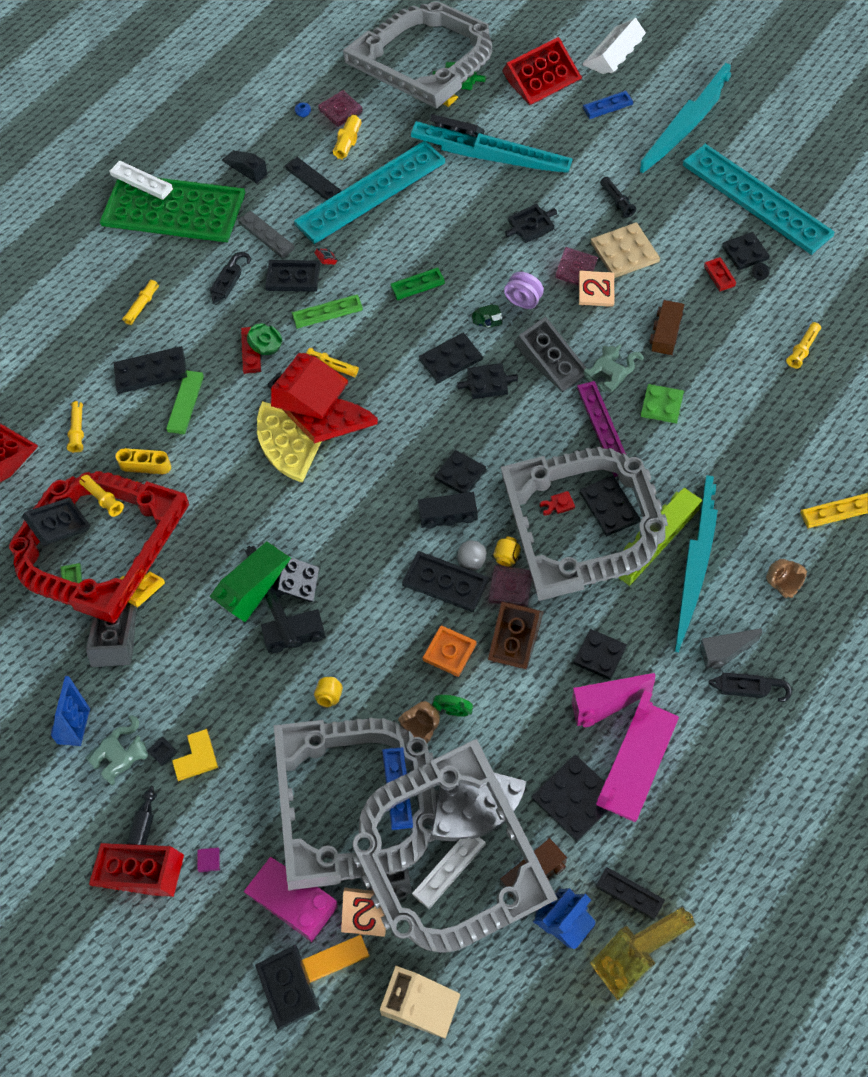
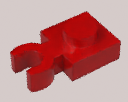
M569 491L553 495L550 502L545 500L539 504L540 508L544 506L549 508L543 511L544 516L550 515L554 510H556L557 514L575 509V504Z

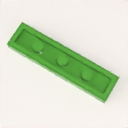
M358 294L291 313L297 329L363 310Z
M187 371V377L182 380L166 428L167 432L185 435L204 377L202 372Z

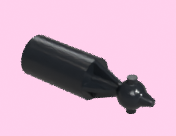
M150 786L142 795L145 802L138 811H135L126 844H147L154 818L151 802L157 797V794L154 792V786Z

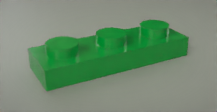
M435 268L391 283L390 286L396 300H400L445 284V279L439 268Z

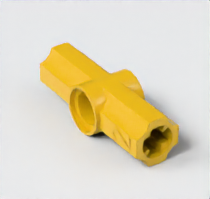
M356 115L348 117L344 128H341L338 132L337 143L333 149V155L337 159L343 160L346 158L351 146H355L357 133L362 124L361 119Z

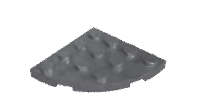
M445 773L443 775L445 782H454L453 774ZM494 773L514 812L524 793L526 781ZM458 783L452 790H444L439 787L430 838L441 841L475 839L500 827L505 820L501 821L496 812L498 807L487 785L477 788L472 785Z

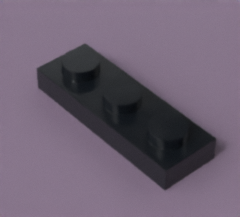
M608 867L605 868L596 884L597 889L655 921L665 902V899Z

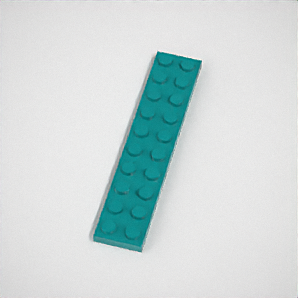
M423 141L295 219L294 224L313 244H316L445 164V158L429 143Z
M706 143L683 161L685 168L811 255L834 236L835 231Z

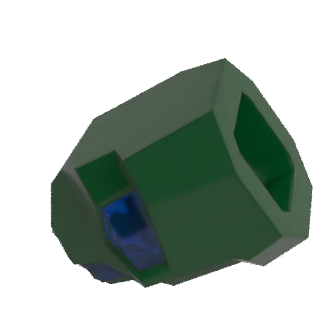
M491 304L480 307L472 313V322L477 326L489 328L503 324L498 305Z

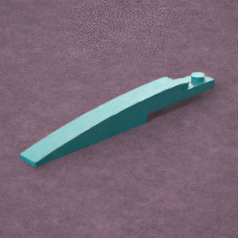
M725 63L695 102L692 100L687 101L641 160V173L652 167L682 141L720 98L724 82H728L731 77L730 64Z
M418 121L415 122L411 132L412 138L442 145L441 150L539 170L569 173L573 158L478 133L477 137Z
M706 475L697 540L690 539L675 646V652L678 653L687 634L699 599L711 553L718 510L714 509L715 500H711V496L715 495L717 485L713 484L714 476Z

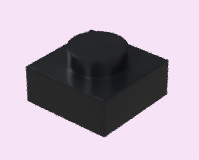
M163 736L147 750L161 766L177 753L176 749Z

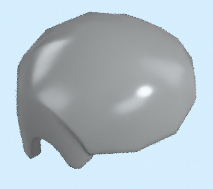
M473 540L463 542L457 554L459 566L471 571L480 569L486 559L487 552L485 546Z

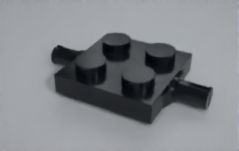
M537 203L508 217V222L513 228L506 230L505 235L510 237L517 234L527 243L553 231L554 224L551 222L550 217L557 215V210L553 208L546 212Z
M502 363L467 368V381L457 382L458 390L468 388L472 399L508 395V382L518 381L517 374L506 375Z

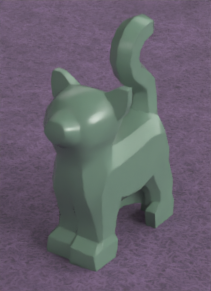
M621 344L616 347L603 346L602 356L596 359L591 369L586 368L584 370V379L592 382L602 376L606 380L598 384V389L602 392L608 391L612 393L624 381L626 376L633 372L635 368L634 359L643 360L644 356L639 352H632L626 360L628 367H624L615 362V360L621 357L619 354Z
M134 715L128 717L131 726H119L114 729L109 736L102 739L99 746L95 747L85 757L96 770L101 766L102 760L107 759L110 762L103 769L101 775L112 786L116 783L115 777L128 770L135 761L145 760L148 757L147 748L144 746L146 743L140 741L141 737L139 735L135 737L127 750L122 747L118 740L120 734L129 735L138 729L139 720Z

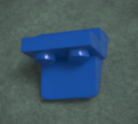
M570 888L559 889L555 894L557 900L536 910L533 922L548 934L554 935L568 948L575 949L595 926V920L587 912V905L591 899L586 894H574Z

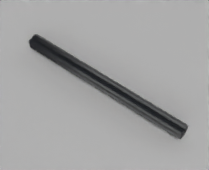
M255 546L247 547L245 550L247 557L257 550ZM272 585L265 594L266 601L286 646L293 647L297 639Z

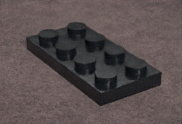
M179 346L114 362L118 394L186 378L187 370L183 347Z
M418 551L402 581V586L474 613L489 582V577Z

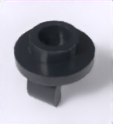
M757 263L752 268V274L757 280H764L769 276L771 268L765 263Z

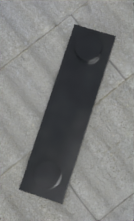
M298 157L285 165L287 171L325 200L341 192V189Z

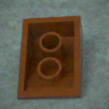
M501 602L488 660L527 670L544 611Z

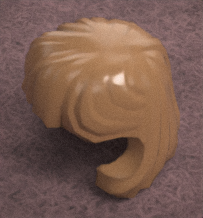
M779 559L769 566L766 579L784 598H793L797 590L803 585L807 570L799 563Z
M423 701L404 712L398 718V721L404 729L412 733L413 737L423 738L428 743L434 730L439 725L440 715L437 708L429 702Z

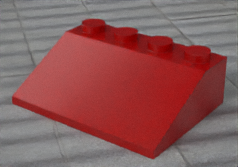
M559 37L507 62L502 70L509 84L529 105L582 79Z
M298 353L271 387V407L323 419L347 386L348 379L317 357L307 353Z
M0 424V482L11 477L38 447L37 444Z

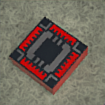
M316 248L314 252L322 264L335 265L338 261L330 249Z

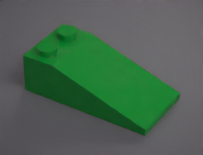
M266 541L225 576L209 597L231 614L246 622L288 564L291 557Z

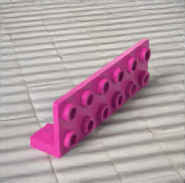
M647 691L643 693L596 803L597 806L633 822H636L679 719L677 715L654 706L650 702L652 693Z

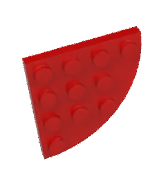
M338 398L323 419L283 410L313 443L378 424V418L369 410Z

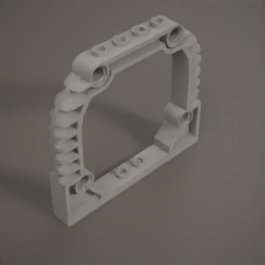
M434 1L429 4H421L420 8L410 6L408 10H399V14L394 13L392 18L386 19L385 23L383 22L379 25V28L376 27L373 32H365L343 49L346 64L438 108L462 88L461 82H465L468 77H471L474 72L483 67L486 61H489L492 54V42L487 23L441 2ZM419 24H426L432 27L444 26L470 38V43L474 46L470 52L450 68L438 69L434 75L419 77L416 80L376 61L377 57L383 55V47L406 29Z
M596 447L593 449L585 448L582 451L577 450L571 454L565 453L563 456H554L548 460L545 459V456L501 467L503 481L538 601L584 590V585L607 581V579L619 578V576L630 575L632 572L639 571L650 562L657 550L658 544L665 540V526H668L666 516L661 514L662 506L660 499L655 498L656 489L654 484H650L651 476L649 469H645L642 460L637 457L629 458L624 453L622 455L612 448L603 449ZM595 470L615 472L618 474L619 480L623 485L633 488L643 517L639 524L640 539L633 547L619 553L583 562H577L572 557L563 558L560 562L544 555L535 557L531 545L534 543L531 532H527V528H529L527 516L523 517L520 505L526 504L536 490L545 491L550 487L551 481Z
M385 718L345 720L344 722L324 724L323 720L274 725L288 890L341 884V880L362 878L361 876L364 875L361 866L357 868L352 858L355 852L338 854L337 850L332 846H323L318 850L301 838L293 839L291 821L295 820L294 807L290 808L289 801H293L292 788H288L287 771L296 770L308 757H322L327 748L365 743H384L394 748L403 747L406 768L416 770L433 760V753L428 752L427 742L423 738L413 737L412 733L400 726L399 723L386 720ZM313 743H319V745H317V746H313V745H311V744H313ZM413 750H420L421 752L415 753ZM434 787L416 795L419 810L412 818L413 828L411 829V836L399 845L381 849L378 858L386 875L404 871L415 864L426 851L429 842L435 840L430 838L432 829L427 830L424 828V826L433 825L439 792L434 790ZM325 858L333 859L329 863L323 862Z
M477 739L383 785L370 796L363 807L359 820V834L353 840L355 854L352 855V858L357 868L361 866L364 875L361 877L366 888L371 887L374 893L371 898L376 909L381 908L384 914L381 920L386 930L391 929L394 936L399 939L409 938L419 947L433 952H453L557 900ZM445 773L453 774L454 782H445L443 775ZM458 783L472 785L477 788L487 785L498 807L496 808L497 815L501 821L505 820L508 826L506 828L507 835L511 841L515 840L526 864L519 867L513 886L505 887L499 891L496 899L497 904L453 927L442 930L423 927L420 918L414 911L401 907L379 861L378 855L381 851L382 841L376 827L383 815L395 805L434 786L439 785L444 790H452ZM361 839L368 840L370 842L369 849H359L358 841ZM509 892L514 896L512 905H507L503 901L504 893ZM399 921H406L408 923L409 930L407 933L398 932L396 926Z

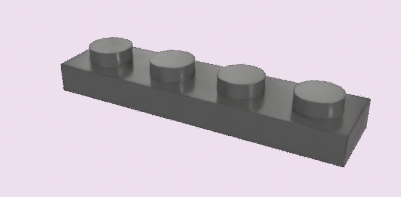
M252 211L247 212L238 219V223L282 259L295 250L291 242Z

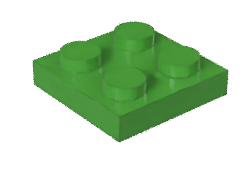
M648 384L641 417L677 424L684 391Z

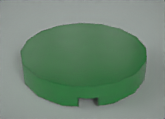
M263 323L255 324L247 334L249 346L255 352L262 355H273L278 352L282 342L279 331L272 326H265L266 324Z
M436 695L433 697L432 706L437 708L439 712L443 709L446 710L448 715L466 717L468 714H472L474 707L470 701L452 695Z

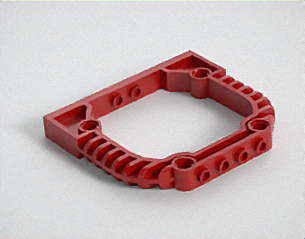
M102 471L94 473L85 472L80 477L75 478L72 476L65 481L56 480L43 493L42 498L33 509L70 498L75 504L81 496L90 495L91 493L79 483L80 480L85 483L81 477L89 475L104 491L112 493L117 499L138 505L142 515L147 517L153 516L157 527L148 541L144 543L139 555L134 558L133 564L123 580L114 578L106 582L96 583L93 579H84L80 583H76L34 567L33 565L39 557L37 545L40 541L25 520L9 544V549L14 556L16 575L25 588L43 597L71 605L78 612L115 624L189 506L185 493L146 481L145 484H142L138 481L135 482L131 479H125L122 476L113 475L109 472L103 473Z

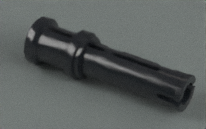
M609 177L602 178L600 181L601 186L615 201V206L622 211V215L625 218L634 215L636 206L629 202V198L626 195H622Z

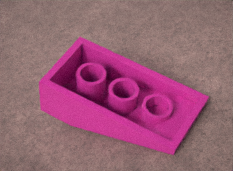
M655 673L573 688L572 707L577 726H593L595 723L641 699L644 691L652 693L656 677Z
M272 857L267 860L243 891L310 942L315 939L338 908L336 900L319 887L288 890L286 866Z

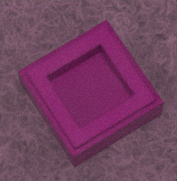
M219 847L197 849L198 872L220 871Z

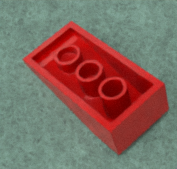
M101 843L89 885L154 896L174 897L184 854L172 846Z

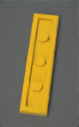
M868 493L803 509L800 513L807 529L868 513Z

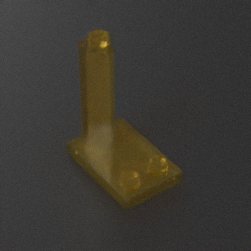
M681 907L635 935L628 926H625L618 931L590 964L615 998L620 1000L656 964L649 954L691 929L696 923L692 914Z

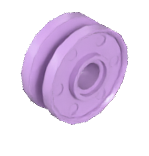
M526 272L513 273L504 287L507 299L514 305L525 309L534 308L544 291L541 282Z

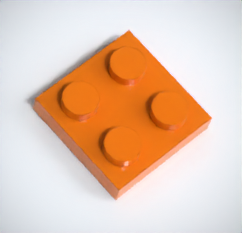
M441 625L425 652L423 661L459 677L477 645V641Z

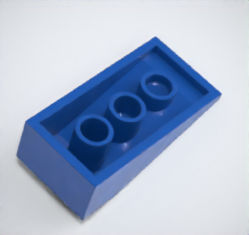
M65 676L54 725L51 729V736L57 744L81 746L90 707L69 676Z

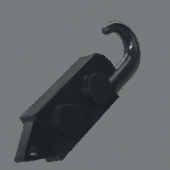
M235 253L227 265L224 266L210 289L213 304L223 298L227 299L241 275V268L236 262L239 258L245 257L247 264H250L251 257L248 253Z
M722 672V675L708 682V684L721 691L723 695L763 698L769 694L771 686L785 689L786 694L784 697L778 698L779 702L787 701L792 695V688L785 680L766 678L759 675Z

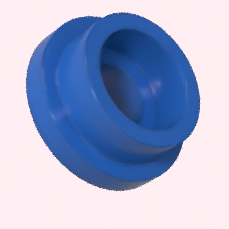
M299 103L295 106V113L300 117L308 116L311 111L310 105L307 103Z

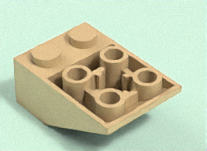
M395 966L380 1007V1012L382 1016L446 1039L461 994L415 972Z

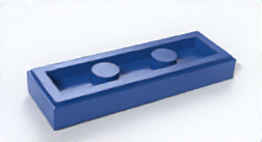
M627 91L585 104L583 105V110L588 118L592 119L633 105V100Z

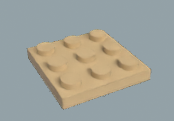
M637 222L591 239L592 246L608 271L614 273V278L660 262L659 255Z

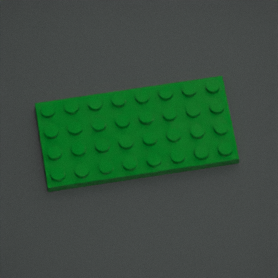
M159 178L171 184L173 188L162 200L117 179L100 220V224L103 227L228 243L245 196V189Z

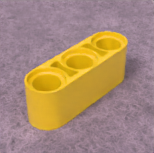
M124 448L116 453L119 467L125 472L166 474L171 470L168 455L163 451Z

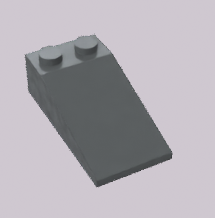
M546 316L521 333L515 340L514 344L523 356L561 392H564L584 377L585 365Z
M128 602L115 624L93 617L86 647L91 667L131 665L134 648L136 606Z

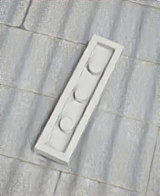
M119 161L110 170L111 176L162 200L173 189L171 184L122 161Z
M480 837L460 839L416 888L412 895L426 908L430 909L486 845L485 841Z

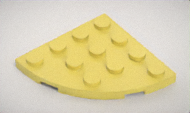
M262 401L257 415V435L262 451L278 471L293 480L303 483L321 442L313 443L282 409L271 407L270 403Z

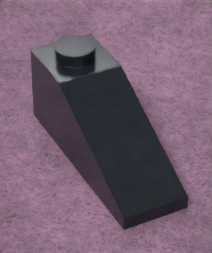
M233 150L222 159L224 163L256 184L268 175L265 161L254 153Z

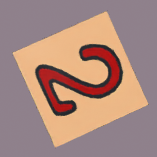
M579 271V305L613 307L614 273Z
M344 888L341 932L385 937L386 928L381 920L384 914L381 908L376 909L371 898L374 895L372 890Z

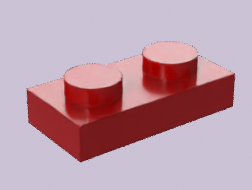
M721 257L705 262L704 267L719 291L736 286L734 277Z

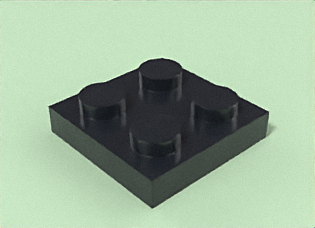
M754 232L722 243V248L738 271L769 260L770 257Z
M454 450L434 477L435 480L458 493L470 492L486 471V466Z
M590 629L574 660V665L611 680L626 650L627 644Z

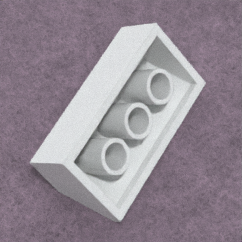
M633 18L616 26L583 62V65L602 74L608 72L611 74L616 71L617 65L626 59L625 56L634 50L633 47L642 41L641 38L645 35V31L637 19Z

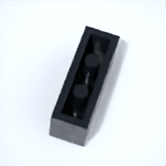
M474 492L418 499L421 528L432 529L439 525L452 526L455 523H471L474 520H478Z
M319 609L287 617L297 639L295 646L292 648L300 647L303 643L319 642L322 638H326ZM276 621L261 624L268 653H279L283 649L289 648L283 640Z

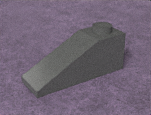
M762 629L702 638L700 650L705 667H712V669L722 668L759 641Z

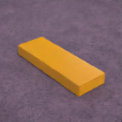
M358 935L307 957L302 961L311 983L370 956L362 936Z

